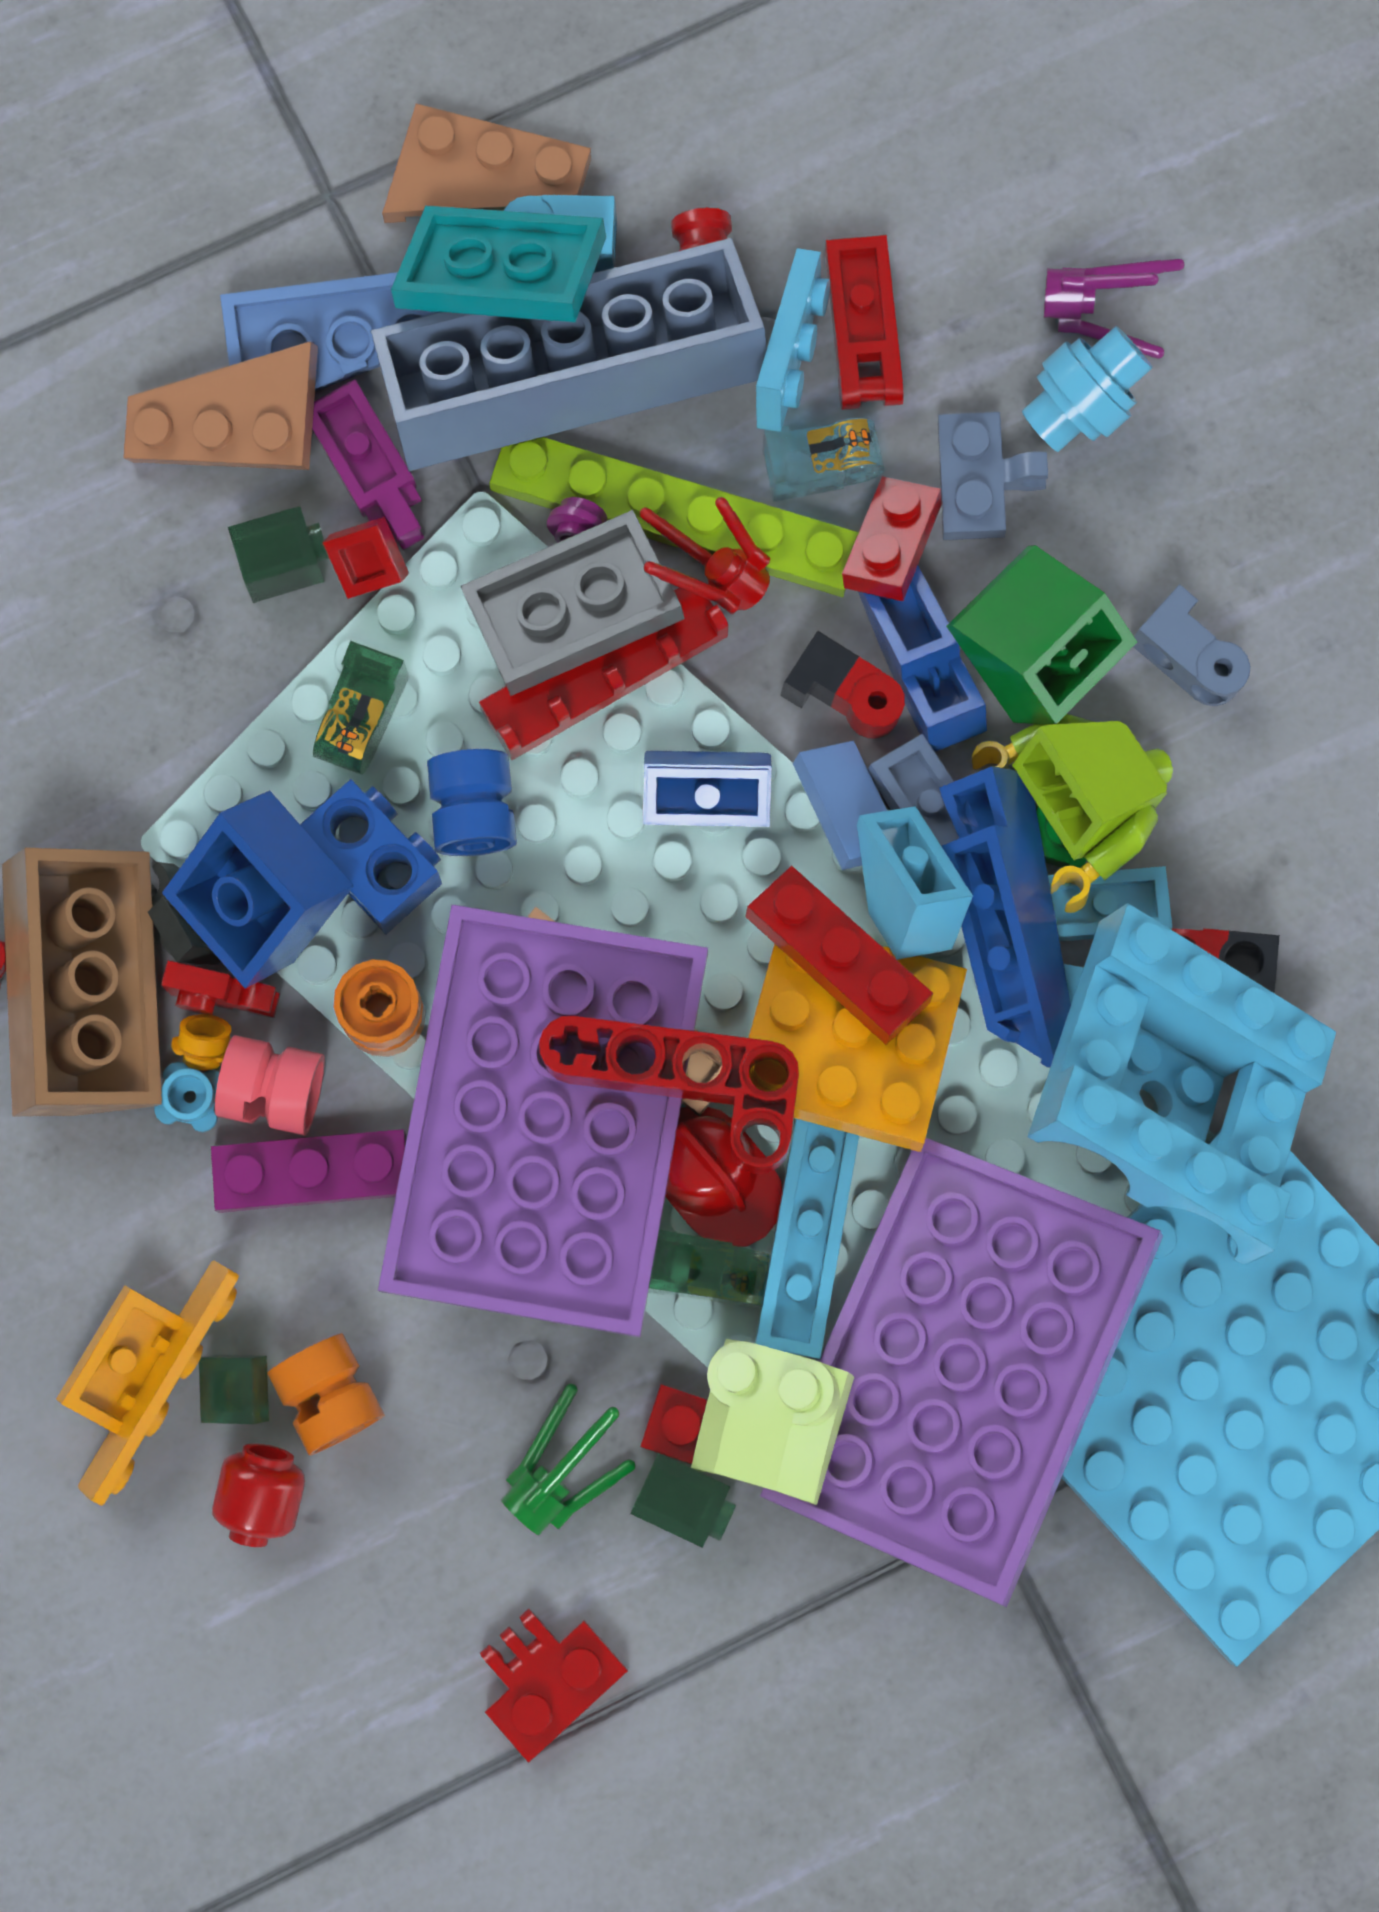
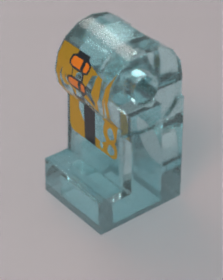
M849 418L830 425L790 431L789 425L783 426L781 432L764 429L762 452L773 502L844 489V486L875 479L885 471L875 423L869 418Z

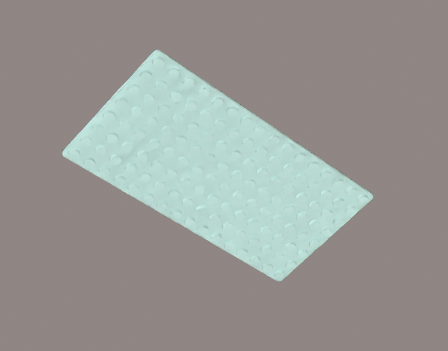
M474 493L406 563L409 574L403 582L382 588L147 830L141 839L143 850L149 852L150 857L155 862L173 863L180 868L220 812L270 790L297 822L301 824L344 784L352 779L364 793L373 786L387 799L398 813L391 822L407 839L414 832H417L435 851L432 813L438 810L441 804L430 799L427 761L443 753L467 749H493L507 753L479 706V701L504 688L506 685L460 586L541 551L548 546L488 493ZM680 664L511 761L509 757L512 792L503 798L502 802L508 804L509 809L513 810L516 846L498 853L477 856H448L437 853L441 861L434 867L439 873L442 885L387 935L347 894L296 961L276 973L351 1041L339 1024L333 1007L335 989L342 976L354 965L371 959L388 960L402 967L414 980L426 1010L424 1029L417 1042L405 1052L390 1057L372 1056L364 1051L362 1052L412 1098H415L451 905L528 917L532 910L537 907L552 920L559 923L707 947L708 957L695 1029L698 1032L748 1038L774 947V943L745 917L747 906L791 865L878 944L888 948L889 946L868 913L862 866L846 870L841 869L793 766V762ZM342 688L353 690L384 703V708L377 725L367 742L362 760L338 752V748L330 743V741L336 739L342 730L338 721L329 741L325 740L328 728L334 724L336 719L335 714L328 722L334 713L333 710L326 723L328 722L327 726L316 741L327 712L340 699L339 693ZM344 690L342 692V695L344 697H347L350 692L348 690ZM355 693L353 698H349V706L345 710L346 714L349 715V722L359 702L355 698ZM339 701L338 706L340 708L344 707L345 701ZM367 709L360 726L370 731V725L365 724L369 720ZM338 714L340 722L347 727L348 721L346 716ZM348 726V730L353 732L355 727ZM358 727L357 732L364 734L363 742L367 738L368 732L364 728ZM343 738V742H347L349 740V738ZM703 751L771 754L770 827L643 825L645 752ZM358 817L348 818L338 826L335 838L343 843H355L366 835L369 823ZM391 863L380 872L378 884L390 890L399 889L410 880L412 869L403 863ZM962 927L952 950L919 955L967 969L926 1138L1127 1217L1140 1203L1126 1195L1129 1181L1115 1164L1105 1157L1077 1145L1054 1141L1037 1143L1027 1137L1050 1068L1040 1063L1042 1059L1016 1043L1004 1041L987 1030ZM1140 1089L1139 1095L1145 1107L1158 1114V1107L1154 1098L1147 1091ZM714 1102L708 1105V1107L723 1111L731 1118L733 1116L734 1105ZM763 1124L753 1125L745 1131L766 1157L777 1150L779 1138L770 1127ZM1209 1130L1205 1143L1208 1142L1214 1136V1134ZM859 1136L821 1356L912 1151L910 1149ZM788 1154L786 1160L779 1166V1168L775 1169L781 1180L782 1188L787 1166ZM665 1198L645 1311L708 1368L714 1354L724 1346L725 1339L755 1343L776 1224L766 1237L750 1246L725 1248L708 1243L699 1236ZM694 1248H702L704 1251L722 1249L754 1255V1257L749 1258L720 1257L722 1260L730 1263L736 1261L749 1263V1277L752 1280L748 1306L686 1293L691 1255ZM696 1250L693 1255L698 1257L701 1256L699 1250ZM707 1252L704 1257L711 1259L713 1255ZM720 1253V1255H724V1256H736V1255H730V1254ZM701 1259L698 1262L692 1261L694 1265L696 1264V1270L720 1274L715 1269L714 1263H705ZM719 1260L717 1263L718 1269L722 1275L727 1276L726 1268ZM727 1265L729 1271L735 1274L746 1272L748 1269H736ZM724 1277V1278H723V1283H727V1284H728V1279H729V1278ZM737 1279L736 1285L741 1284V1280ZM701 1282L708 1289L714 1288L713 1294L719 1298L717 1294L719 1285ZM720 1286V1297L723 1299H732L731 1297H726L724 1295L726 1287Z

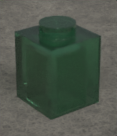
M301 506L228 527L242 577L253 603L325 582L319 565L320 561L329 559L323 545L324 536L319 522L307 526Z
M658 1453L630 1514L703 1548L708 1536L718 1541L721 1540L736 1504L725 1500L730 1486Z

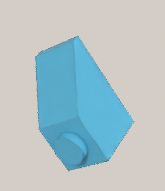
M916 806L860 815L857 822L868 913L896 960L952 950L973 895Z

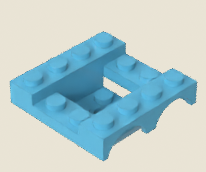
M1127 903L1099 921L1027 1137L1037 1143L1054 1141L1077 1145L1105 1157L1115 1164L1127 1177L1129 1187L1126 1195L1147 1208L1152 1206L1173 1207L1193 1212L1211 1220L1222 1227L1234 1239L1237 1248L1233 1259L1245 1265L1276 1250L1291 1197L1289 1192L1280 1188L1284 1169L1305 1095L1310 1090L1322 1085L1336 1031ZM1239 1070L1215 1149L1205 1143L1223 1080L1226 1076ZM1140 1089L1147 1091L1154 1098L1158 1107V1114L1145 1107L1139 1095Z

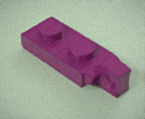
M354 379L314 401L312 431L363 517L366 516L368 521L385 517L392 533L403 550L425 539L420 530L421 526L410 507L422 501L415 489L417 488L415 480L356 380Z

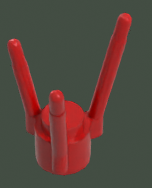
M724 497L716 499L715 506L742 550L739 548L723 547L713 555L647 507L642 508L639 514L644 521L705 566V576L708 578V584L652 561H647L644 564L643 568L646 573L711 600L730 614H734L737 610H747L753 607L765 595L770 584V575L765 567L770 563V557L756 546L741 520Z

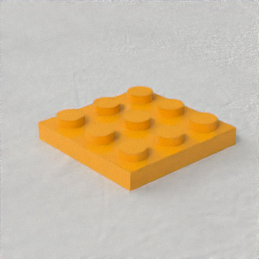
M774 944L748 1038L774 1041L785 1045L793 1052L799 1069L794 1118L921 1152L925 1143L967 969L921 956L898 959L899 963L934 994L930 1004L885 1045ZM882 946L888 953H890L895 958L890 948ZM769 1059L756 1063L751 1068L749 1077L758 1089L775 1091L786 1083L787 1072L779 1062Z

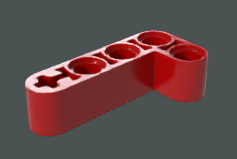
M561 1016L551 1021L543 1030L539 1040L540 1055L548 1072L557 1080L574 1085L734 1105L730 1145L731 1154L735 1162L745 1171L754 1174H766L779 1168L786 1160L791 1141L799 1069L793 1052L785 1045L761 1039L580 1016ZM576 1035L583 1049L601 1052L599 1039L609 1038L606 1047L608 1070H598L599 1061L597 1055L582 1053L576 1054L573 1065L563 1064L560 1052L554 1050V1047L565 1046L568 1036ZM632 1043L648 1045L656 1055L654 1064L648 1071L642 1074L627 1073L618 1064L620 1052ZM698 1051L713 1053L722 1065L718 1076L706 1083L692 1081L683 1070L687 1058ZM769 1059L779 1062L787 1072L786 1083L775 1091L758 1089L749 1077L750 1070L756 1063ZM763 1124L776 1132L779 1138V1146L773 1154L764 1158H757L749 1155L743 1149L741 1137L747 1128Z

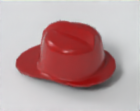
M682 1107L665 1198L690 1228L708 1243L725 1248L747 1247L766 1237L776 1224L780 1205L782 1184L777 1172L773 1170L766 1174H754L745 1171L735 1162L731 1154L730 1145L732 1118L723 1111L707 1107L699 1117L689 1108ZM744 1132L741 1137L743 1149L751 1156L757 1158L766 1157L748 1134Z

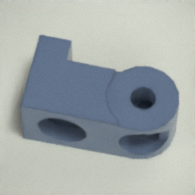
M1179 584L1134 636L1137 643L1133 647L1195 700L1209 706L1226 704L1244 687L1250 676L1251 666L1248 656L1236 644L1216 639L1211 632L1189 614L1199 600Z

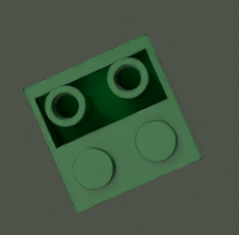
M1028 545L946 626L1013 723L1057 724L1137 643V640L1102 590L1036 545Z

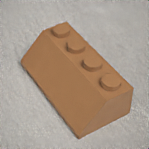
M23 848L2 864L12 1117L79 1116L161 1105L153 921L148 914V911L152 908L149 852Z

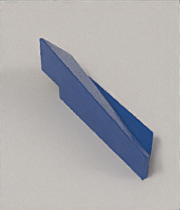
M991 766L939 787L941 797L959 839L944 844L941 847L973 895L961 927L987 1030L1004 1041L1013 1042L1041 1058L1040 1063L1050 1068L1071 1003L1035 800L1017 774V771Z

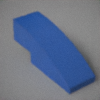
M919 566L916 568L904 601L858 591L892 676L900 684L905 694V704L919 734L924 735L934 752L986 732V704L960 657L959 644L946 627L949 622Z

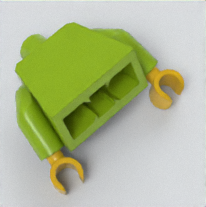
M1066 714L1057 724H1033L1011 735L1012 743L1006 746L995 741L981 742L973 751L972 766L973 769H978L986 764L993 763L997 764L995 767L1009 769V765L1012 764L1073 860L1086 858L1088 862L1081 868L1065 866L1059 869L1054 875L1051 884V894L1056 892L1065 883H1072L1079 887L1081 892L1073 896L1065 906V912L1075 913L1085 906L1092 882L1100 876L1104 881L1107 880L1142 850L1158 821L1155 808L1167 794V783L1172 777L1173 767L1169 755L1164 750L1158 748L1144 751L1128 726L1120 721L1094 722Z

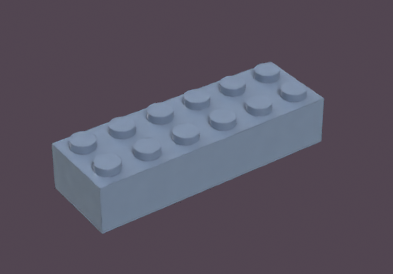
M732 238L593 273L576 322L441 312L371 330L408 471L758 381L767 350L765 328Z

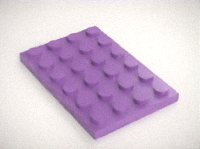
M451 905L378 1286L379 1292L641 1338L683 1098L574 1085L559 1081L548 1072L540 1055L539 1040L545 1027L551 1021L561 1016H580L695 1031L708 957L707 947ZM576 1035L568 1036L565 1046L554 1047V1050L560 1052L563 1064L573 1065L576 1054L582 1053L597 1055L599 1061L598 1070H608L606 1047L609 1038L599 1039L601 1052L583 1049ZM632 1043L620 1052L618 1064L627 1073L642 1074L648 1071L654 1064L656 1055L648 1045ZM689 1056V1057L687 1058V1060L685 1061V1064H684V1067H683V1070H684L686 1076H687V1071H688V1065H689L690 1056Z
M926 1138L921 1152L912 1150L819 1360L821 1363L849 1372L854 1376V1380L817 1505L807 1503L806 1501L763 1488L760 1496L1007 1608L1163 1238L1162 1232Z

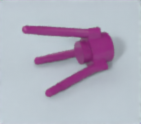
M1169 259L1091 268H1047L1044 318H1058V332L1079 333L1100 340L1111 329L1081 320V314L1094 313L1096 289L1154 286L1159 281V277L1156 274L1180 271L1185 266L1182 259ZM1127 335L1144 355L1157 359L1164 356L1165 352L1162 347Z

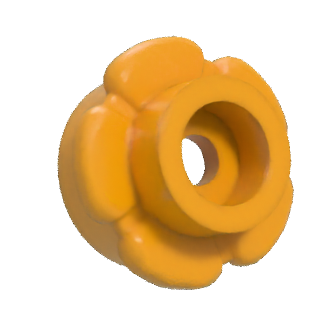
M198 1014L188 1016L180 1022L179 1036L173 1037L171 1042L172 1050L179 1056L183 1055V1062L190 1068L203 1071L216 1069L221 1065L231 1040V1026L224 1019L213 1015Z

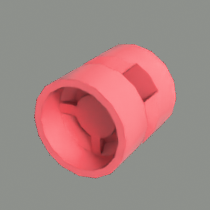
M234 1035L226 1049L218 1077L215 1095V1115L220 1118L253 1124L260 1116L266 1117L271 1129L306 1136L313 1123L324 1077L325 1056L321 1053L287 1047L281 1054H275L269 1042Z

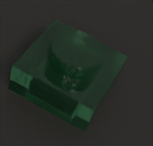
M210 1355L200 1358L201 1423L253 1425L269 1422L267 1355Z

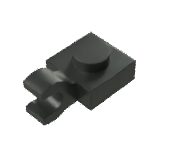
M156 862L152 868L159 878V889L157 891L156 887L151 884L152 908L148 911V914L160 933L162 946L178 963L219 965L221 963L220 959L162 894L179 870V867L173 863Z

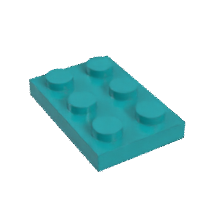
M425 205L391 287L395 308L576 322L606 240L603 218Z

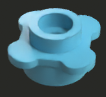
M175 1062L167 1066L163 1072L165 1082L161 1090L162 1104L154 1107L158 1120L166 1125L173 1124L176 1121L192 1124L193 1128L198 1132L211 1130L218 1120L214 1109L220 1072L208 1070L205 1073H201L194 1069H188L182 1062ZM189 1091H193L196 1094V1099L192 1103H187L184 1099L185 1094Z

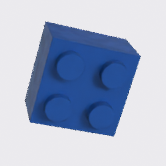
M269 790L220 812L162 894L241 985L247 988L293 964L354 885Z

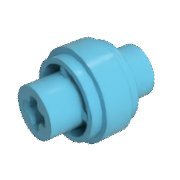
M1118 326L1110 330L1093 347L1080 337L1073 344L1066 341L1042 362L1044 370L1037 375V378L1045 390L1022 410V413L1039 436L1056 452L1064 448L1080 432L1092 441H1095L1101 434L1108 437L1132 416L1129 410L1137 401L1129 389L1153 367L1140 349Z

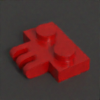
M530 1608L519 1618L523 1626L536 1637L532 1642L526 1645L510 1626L499 1635L516 1655L508 1664L502 1654L490 1644L479 1653L509 1688L485 1713L528 1763L628 1672L625 1665L585 1620L559 1642Z

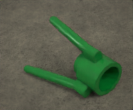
M572 1383L567 1384L522 1462L506 1479L512 1488L501 1499L504 1506L522 1524L538 1536L550 1523L557 1529H560L576 1511L617 1484L619 1480L634 1471L636 1467L633 1460H625L565 1502L562 1501L570 1493L569 1489L562 1483L564 1478L619 1417L618 1408L610 1407L586 1431L551 1472L541 1465L532 1473L578 1391L577 1386Z

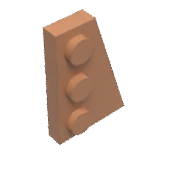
M416 103L382 212L384 223L406 222V217L421 216L425 205L503 211L511 201L518 197L581 195L591 162V148Z
M310 341L128 396L123 458L132 463L309 470L318 346Z

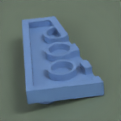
M398 272L220 295L229 366L311 341L318 346L315 392L380 367L371 330L441 312L395 308L391 287Z

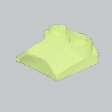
M725 1339L724 1346L714 1354L708 1367L707 1379L710 1393L691 1468L700 1472L717 1474L773 1490L817 1505L854 1376L847 1371L810 1358L747 1341Z

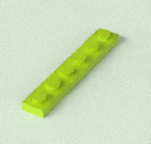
M545 437L501 447L489 482L490 490L552 510L559 507L561 501L567 497L584 498L600 506L607 515V521L633 510L648 539L679 548L640 517V510L647 507L712 555L723 547L739 548L742 550L715 506L716 499L724 497L741 520L756 546L770 557V563L765 567L770 576L844 598L846 591L843 585L842 572L859 533Z

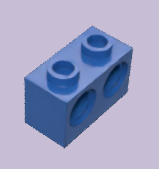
M350 779L300 825L354 885L348 895L387 935L442 885L439 873L434 867L441 859L417 832H414L407 839L391 822L398 813L375 787L372 786L364 793ZM358 817L369 823L366 835L355 843H343L335 838L338 826L348 818ZM391 863L406 864L412 869L411 878L406 885L399 889L390 890L378 884L379 874L384 867Z

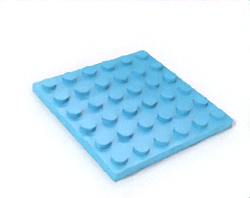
M1221 1129L1206 1142L1215 1149ZM1291 1151L1289 1152L1280 1188L1289 1192L1291 1197L1276 1250L1245 1265L1233 1259L1237 1245L1230 1234L1203 1216L1173 1207L1152 1206L1147 1208L1142 1204L1127 1216L1130 1219L1160 1230L1163 1238L1061 1477L1225 1659L1236 1667L1379 1530V1372L1367 1363L1379 1348V1246Z

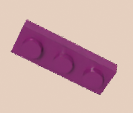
M404 1129L211 1146L215 1211L224 1213L396 1197L406 1145V1132Z

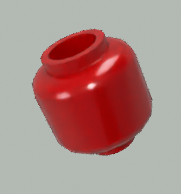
M252 1443L244 1445L242 1452L234 1453L224 1459L214 1496L212 1515L220 1525L230 1530V1540L248 1547H265L269 1539L283 1537L293 1531L305 1487V1475L293 1463V1454L279 1447Z

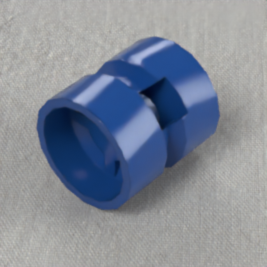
M467 749L443 753L427 761L430 799L441 804V807L432 813L436 853L448 856H477L498 853L516 846L513 810L509 809L508 804L502 802V799L512 792L509 754L493 749Z

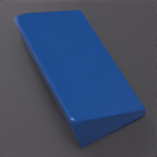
M646 751L644 754L643 825L770 827L771 754L759 752Z

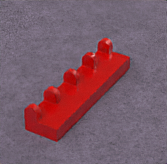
M677 588L674 592L681 604L684 620L511 696L505 686L479 701L480 709L512 761L727 638L729 625L721 609L717 605L713 606L711 601L682 588Z

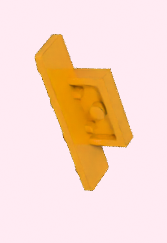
M213 1260L180 1315L173 1313L126 1285L122 1288L56 1398L60 1404L110 1431L78 1484V1489L89 1500L103 1506L110 1494H118L128 1482L134 1469L135 1461L132 1459L134 1453L145 1435L147 1437L152 1436L162 1425L169 1409V1403L166 1400L179 1378H187L197 1366L203 1352V1345L200 1343L213 1321H221L231 1309L237 1295V1289L234 1285L239 1278V1274Z

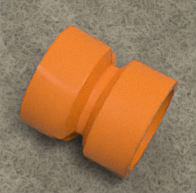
M371 959L354 965L342 976L335 989L333 1007L338 1022L358 1049L372 1056L390 1057L405 1052L417 1042L425 1026L426 1010L414 980L402 967L388 960Z
M342 1333L324 1339L294 1354L267 1372L284 1406L296 1407L298 1414L293 1421V1425L310 1456L350 1438L385 1416L369 1383L356 1381L354 1376L360 1365Z

